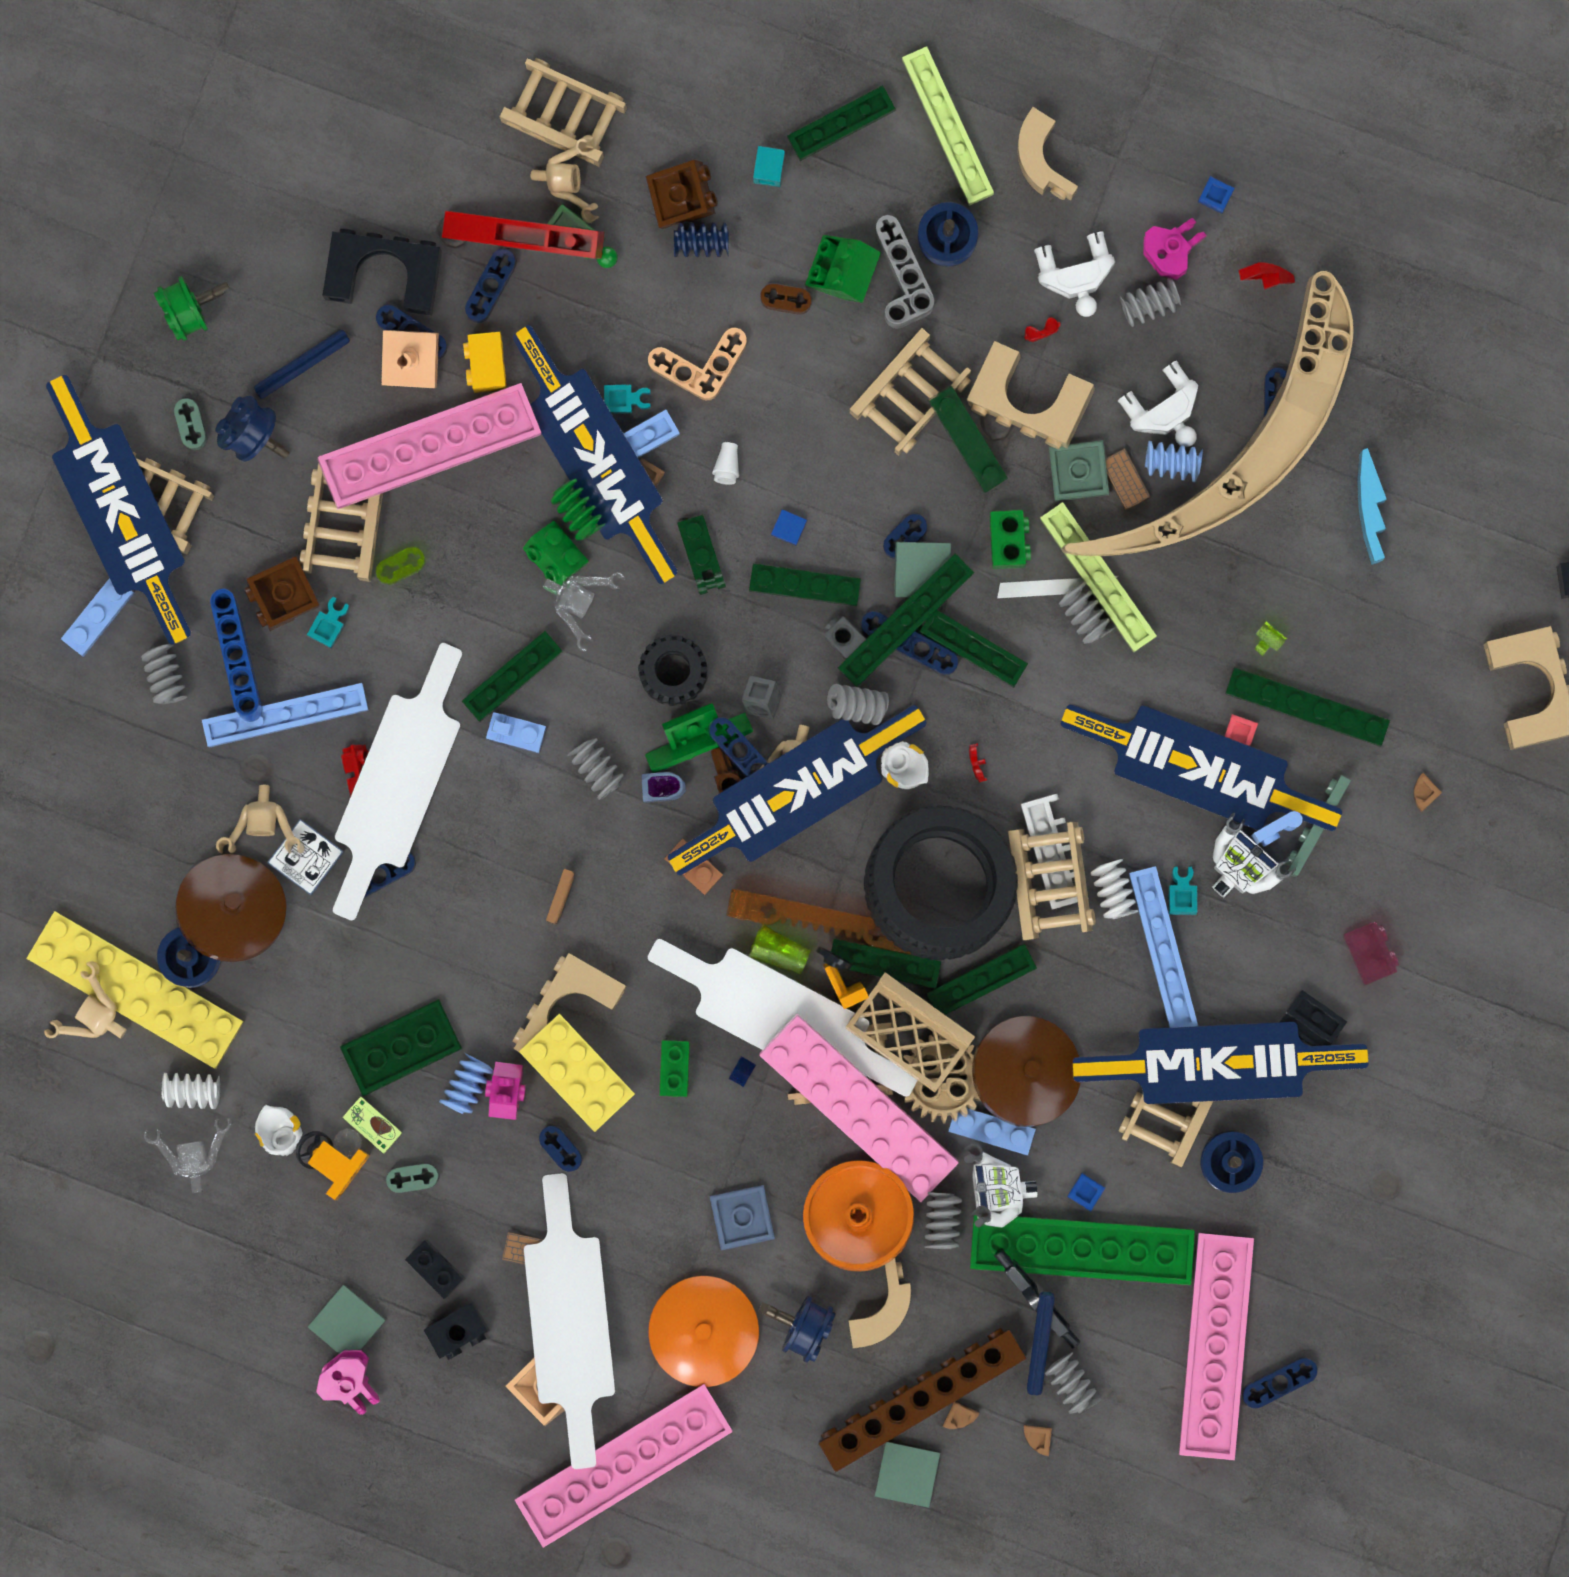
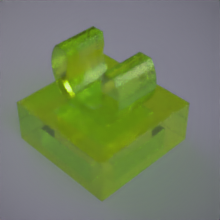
M1265 622L1256 633L1262 640L1255 647V650L1262 656L1270 646L1278 651L1287 638Z

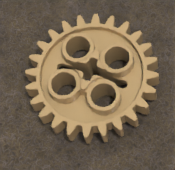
M929 1035L928 1042H933V1036ZM919 1039V1043H925L923 1040ZM951 1044L939 1045L942 1059L954 1058L959 1051ZM974 1045L969 1046L959 1059L963 1063V1068L951 1070L946 1077V1083H942L938 1088L936 1096L926 1097L922 1092V1089L926 1086L917 1080L911 1094L904 1099L905 1103L914 1102L911 1109L912 1112L920 1108L922 1109L921 1118H924L929 1113L931 1114V1122H934L937 1116H941L942 1122L945 1123L949 1115L956 1122L957 1113L960 1112L964 1117H967V1107L972 1110L976 1109L977 1106L973 1100H981L975 1090L972 1077L974 1055L971 1053L973 1052ZM935 1046L920 1048L922 1061L927 1059L932 1061L938 1060ZM916 1049L909 1050L912 1056H903V1061L907 1064L919 1063ZM949 1063L943 1064L944 1070L949 1065ZM936 1065V1068L930 1071L924 1069L925 1077L932 1078L929 1080L933 1083L939 1078V1065ZM914 1068L920 1073V1068ZM967 1076V1079L963 1080L956 1077ZM960 1086L964 1090V1095L955 1097L950 1093V1088Z

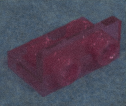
M1375 921L1343 935L1364 986L1397 972L1396 966H1399V962L1394 951H1388L1385 943L1388 940V936L1382 925L1378 926Z

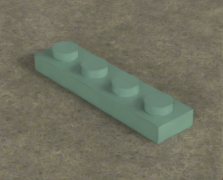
M1342 775L1337 780L1332 778L1325 790V793L1328 794L1325 803L1337 807L1351 780ZM1312 824L1311 828L1305 826L1298 839L1302 844L1297 852L1291 851L1287 858L1289 861L1285 863V865L1289 866L1287 871H1291L1296 867V871L1291 876L1297 877L1324 828Z

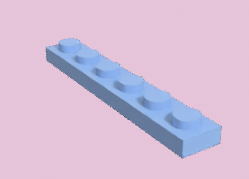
M359 683L262 706L261 716L253 722L244 721L235 712L204 719L202 723L207 746L210 748L369 711L363 684ZM254 708L243 710V712H250Z
M1156 866L1129 873L1169 1028L1198 1026Z

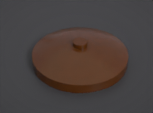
M218 855L197 864L183 879L176 898V919L183 936L197 951L215 960L239 962L260 955L276 941L285 922L286 898L276 876L260 862L242 855Z
M1020 1016L1008 1019L988 1031L975 1051L972 1063V1077L975 1090L983 1105L994 1116L1006 1123L1021 1127H1034L1046 1124L1061 1116L1071 1106L1078 1094L1081 1082H1076L1073 1074V1059L1079 1057L1078 1052L1068 1035L1050 1021L1033 1016Z

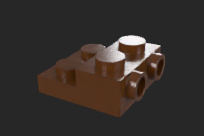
M691 160L646 176L659 228L664 229L685 221L692 222L716 214L714 207L718 205L715 193L709 190L707 181L711 180V173L708 166L703 165V162Z
M296 556L246 579L248 587L244 588L250 603L256 601L260 610L256 612V616L262 628L268 626L269 631L295 620L296 617L319 607V603Z

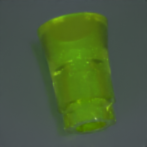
M762 923L748 957L777 966L789 972L792 970L795 973L801 974L811 950L802 947L800 943L775 932Z

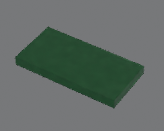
M439 999L340 1046L363 1097L463 1049Z

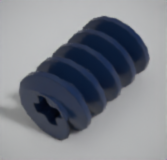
M723 222L720 230L717 229L715 223L711 224L710 230L706 229L704 223H701L699 230H696L694 223H690L688 230H685L683 223H679L677 230H674V257L678 256L680 249H682L685 257L689 256L691 249H693L696 257L700 256L702 249H704L706 257L711 256L713 249H715L717 257H721L725 249L729 257V229L726 222Z

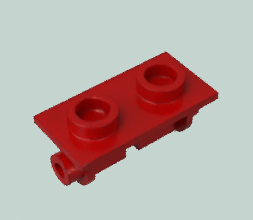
M350 745V747L342 749L343 754L341 758L345 774L352 772L355 774V777L347 779L350 798L369 753L366 745Z

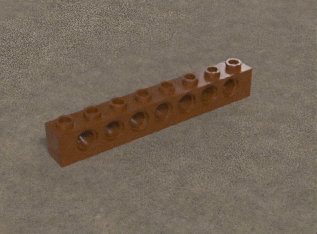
M1002 1328L997 1329L987 1336L989 1341L981 1346L976 1342L965 1348L964 1352L966 1355L956 1360L954 1356L940 1363L942 1369L934 1374L929 1370L916 1378L918 1383L908 1388L906 1384L892 1392L894 1395L892 1399L887 1402L880 1399L868 1406L870 1412L862 1417L859 1413H856L845 1420V1427L838 1431L833 1427L821 1434L823 1440L818 1444L835 1473L1024 1361L1026 1357L1010 1330L1003 1331ZM996 1348L999 1350L1000 1358L996 1363H988L985 1360L984 1354L987 1349ZM966 1362H972L976 1366V1373L970 1378L964 1377L960 1371L961 1366ZM942 1376L950 1377L953 1382L952 1388L947 1392H942L937 1388V1381ZM919 1390H923L929 1395L927 1404L923 1406H918L913 1402V1395ZM893 1405L904 1407L905 1415L902 1419L894 1420L890 1417L889 1410ZM877 1419L880 1421L881 1430L877 1434H870L866 1431L865 1424L868 1420ZM846 1433L854 1434L858 1439L856 1446L853 1448L844 1447L841 1443L843 1435Z

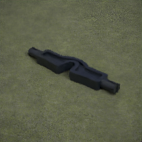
M1003 1248L999 1249L994 1254V1257L1005 1268V1273L1037 1312L1039 1293L1036 1283L1015 1259L1012 1260ZM1054 1306L1051 1328L1060 1338L1063 1337L1073 1349L1079 1345L1080 1340L1070 1330L1069 1323Z

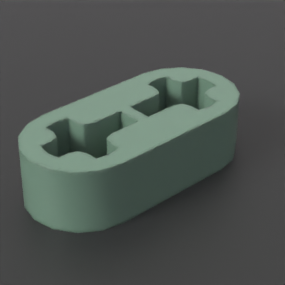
M188 398L181 399L174 408L181 440L188 449L199 450L207 442V434L200 409L193 400ZM184 405L194 408V411L190 413L192 422H188L185 415H180V412L184 410ZM189 427H194V431L197 434H201V437L197 439V444H193L190 440L187 441V438L191 436Z
M431 1164L396 1168L388 1173L386 1183L388 1188L395 1193L428 1189L437 1184L439 1172ZM427 1168L428 1172H433L434 1178L429 1180V1184H425L424 1180L415 1181L414 1175L423 1174V1169ZM400 1172L401 1177H411V1181L402 1183V1188L398 1189L397 1184H392V1179L396 1178V1173Z

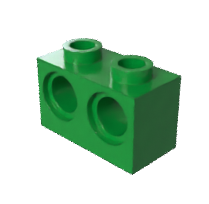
M1023 510L990 512L992 569L1025 568L1026 561L1031 560L1030 544H1025L1024 533H1029V517H1023ZM1011 519L1015 521L1017 530L1012 533L1006 532L1002 528V523L1005 520ZM1009 546L1015 547L1019 552V556L1014 560L1007 559L1003 553L1005 548Z
M662 1040L659 1096L688 1097L689 1041Z

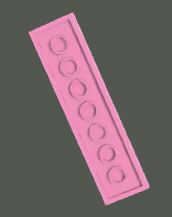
M520 383L319 456L317 460L338 510L540 436L541 430L524 388Z
M798 1014L759 1053L770 1066L881 1167L888 1168L895 1173L904 1183L907 1190L920 1202L959 1163L949 1151Z
M1198 1233L1179 1455L1235 1460L1254 1238Z
M703 1384L595 1450L596 1465L594 1467L574 1469L570 1465L516 1498L515 1502L544 1548L732 1433L733 1430L709 1390Z

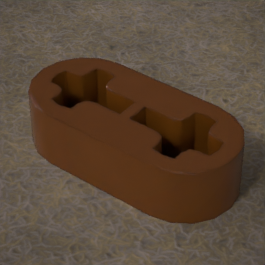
M769 284L761 291V302L769 310L802 315L807 313L811 307V296L809 292L802 288ZM771 290H775L777 296L785 297V299H776L774 304L769 303V298L765 297V295L770 294ZM798 295H803V300L807 301V304H802L801 308H796V303L787 301L788 298L797 299Z

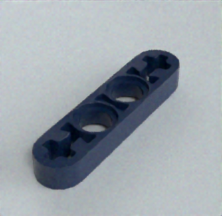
M875 611L865 614L861 621L863 632L867 636H871L877 630V628H874L873 631L868 630L869 624L866 623L868 619L878 618V624L881 626L888 617ZM914 632L895 650L944 676L954 673L958 666L956 654L917 632ZM923 642L929 646L930 651L926 657L921 658L915 655L914 646L917 643ZM934 648L940 650L937 653L938 657L943 659L946 656L951 657L952 668L946 667L945 670L941 669V663L935 659L933 664L927 662L933 656Z
M720 717L711 721L708 727L710 737L746 777L751 775L750 768L754 763L759 762L763 766L769 764L730 720ZM717 723L728 726L725 731L730 737L734 733L737 735V738L731 740L727 747L723 743L728 740L723 735H715L717 731L715 725ZM737 742H742L747 747L746 755L742 758H736L732 753V747Z

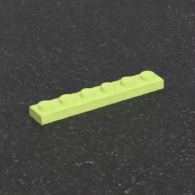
M927 46L902 57L906 70L968 205L970 206L994 195V191Z
M1063 502L1040 518L1061 550L1066 544L1090 541ZM1064 553L1082 580L1087 583V587L1092 591L1096 600H1098L1133 652H1136L1157 637L1101 556H1081Z

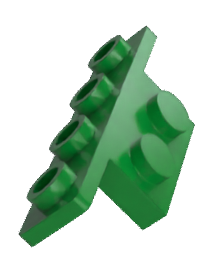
M712 703L662 724L670 744L645 754L652 773L666 770L671 766L719 747L708 733L709 724L712 720L718 718ZM746 713L728 719L744 736L753 732ZM717 723L715 725L717 728L715 735H723L728 740L723 745L737 738L735 733L732 737L726 733L725 729L728 727L726 724L720 725Z

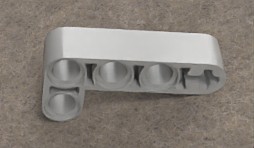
M890 215L882 216L876 223V237L903 294L902 297L888 303L885 309V321L888 326L898 329L931 314L934 306V297L899 221ZM884 225H887L889 228L894 227L892 229L894 239L892 243H890L888 233H882ZM903 249L907 256L903 260H896L891 254L893 250ZM907 273H914L918 277V281L915 284L909 285L903 281V276ZM919 297H924L929 301V306L925 309H919L914 305V301ZM898 308L904 312L905 316L901 320H893L889 315L890 311Z

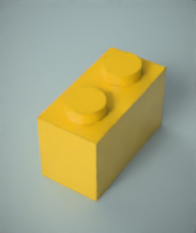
M491 332L468 335V343H463L465 359H470L471 369L466 370L467 385L472 386L474 393L506 389L501 333Z

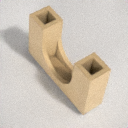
M994 341L967 398V402L971 406L970 410L984 417L986 414H990L996 417L995 421L1003 426L1010 427L1011 424L1021 428L1020 432L1028 437L1035 438L1036 435L1046 439L1045 443L1053 448L1060 449L1063 446L1068 449L1095 391L1094 384L1068 374L1058 398L1049 409L1037 414L1023 413L1014 408L1007 398L1008 384L1020 361V353Z
M1549 626L1487 641L1483 644L1490 671L1517 664H1529L1540 669L1550 683V699L1543 711L1504 723L1510 750L1569 736V685H1566L1564 675L1567 674L1565 661L1563 658L1559 659L1557 648H1560L1557 632H1552V628Z
M568 953L566 958L561 956L554 968L558 972L554 980H547L540 992L544 996L539 1006L534 1003L526 1017L530 1020L525 1029L520 1028L515 1035L513 1042L516 1043L514 1049L519 1052L549 1024L550 1011L560 998L569 994H584L614 1011L627 986Z

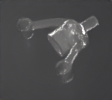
M616 572L610 577L574 576L566 580L562 585L547 578L544 583L543 589L556 595L555 611L576 636L575 646L578 651L587 652V649L580 646V640L586 639L592 642V638L583 634L569 613L583 619L595 596V593L583 588L581 585H609L611 589L618 590L620 587L614 585L612 579L613 577H619L625 580L622 573Z
M227 1117L228 1127L223 1130L219 1126V1120L216 1119L215 1128L217 1132L208 1158L204 1141L176 1145L177 1162L174 1154L162 1140V1133L159 1129H156V1140L152 1141L149 1139L147 1130L144 1133V1139L147 1143L155 1144L176 1175L190 1178L192 1193L203 1192L201 1176L213 1169L224 1134L231 1130L233 1123Z

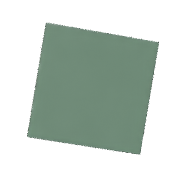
M1103 440L1070 444L1068 449L1063 446L1060 449L1049 447L1055 502L1110 495Z
M895 542L894 597H911L951 558V543Z
M343 1285L308 1328L340 1354L343 1350H361L386 1319L347 1286Z
M886 1442L875 1497L929 1508L940 1452Z

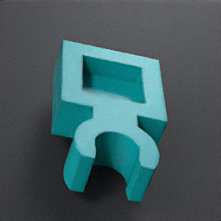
M604 385V402L611 414L632 413V406L636 405L642 410L651 408V403H642L640 401L642 395L651 394L649 388H641L637 392L632 393L631 385Z
M332 597L328 602L329 611L327 615L319 611L307 633V636L331 649L345 626L338 620L340 617L345 616L350 608L348 604H345L342 610L336 611L334 604L337 598Z
M1174 867L1171 876L1176 885H1170L1168 888L1169 915H1196L1197 886H1189V882L1193 877V868L1188 867L1187 876L1180 877L1178 875V867Z

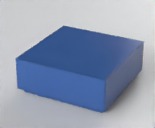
M1210 176L1198 203L1222 214L1235 188Z
M781 510L771 536L797 546L807 520Z
M1081 1173L1067 1197L1091 1211L1105 1190V1187Z

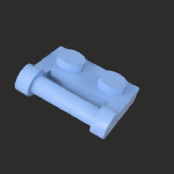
M1296 811L1290 812L1249 837L1257 845L1261 843L1265 847L1280 838L1278 834L1280 831H1293L1302 823V816Z

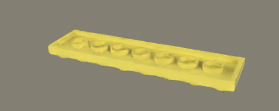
M56 911L52 914L26 958L84 993L98 999L89 980L82 978L80 974L81 971H87L89 974H92L91 967L87 966L86 963L89 961L96 962L99 966V974L96 978L105 993L116 1005L117 1012L214 1069H217L244 1023L241 1019L188 988L173 984L159 971Z

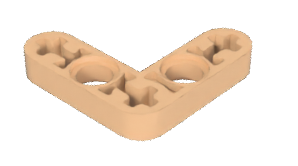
M728 329L723 334L703 370L662 347L655 348L649 353L648 364L655 373L700 399L712 400L719 394L747 345L746 335L741 329ZM737 334L740 336L739 341L742 344L740 346L734 345L731 354L736 355L732 358L727 352L720 351V349L724 347L727 351L730 346L728 337H735ZM661 354H664L665 361L671 365L673 360L678 361L673 366L670 375L666 373L669 367L664 364L659 365V367L655 366L654 356L660 357ZM724 357L728 360L729 366L725 371L714 369L713 362L716 358ZM680 367H688L692 375L689 380L680 381L676 377V371ZM710 370L713 375L722 379L718 381L715 378L712 382L714 391H708L706 394H703L700 384L708 383L711 375L706 373Z

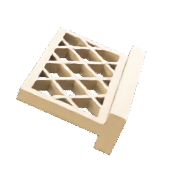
M884 973L870 993L869 998L864 1001L846 1026L848 1031L933 1092L938 1090L975 1038L971 1033L887 973ZM878 993L888 999L889 1009L874 1011L873 999ZM869 1006V1007H870V1012H865V1013H864V1011H865V1010L867 1009V1007ZM906 1012L911 1017L912 1025L897 1027L894 1013ZM890 1014L893 1028L878 1030L875 1016ZM871 1016L874 1031L862 1032L854 1025L859 1018ZM928 1028L933 1031L934 1041L919 1043L917 1029ZM913 1030L915 1044L900 1046L898 1032ZM894 1032L896 1047L885 1048L880 1045L879 1034ZM951 1044L959 1051L954 1058L942 1059L939 1045ZM935 1046L938 1060L923 1062L920 1048ZM916 1049L919 1063L907 1064L902 1060L901 1051ZM949 1063V1065L944 1070L943 1064ZM939 1065L940 1077L935 1083L925 1077L924 1067ZM914 1068H920V1073Z

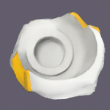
M903 741L885 748L881 757L882 775L890 784L896 788L911 789L928 782V760L924 755V751L914 744L910 745Z
M265 1105L255 1123V1135L259 1140L260 1146L265 1148V1151H268L269 1154L282 1156L292 1154L303 1133L298 1117L283 1107Z

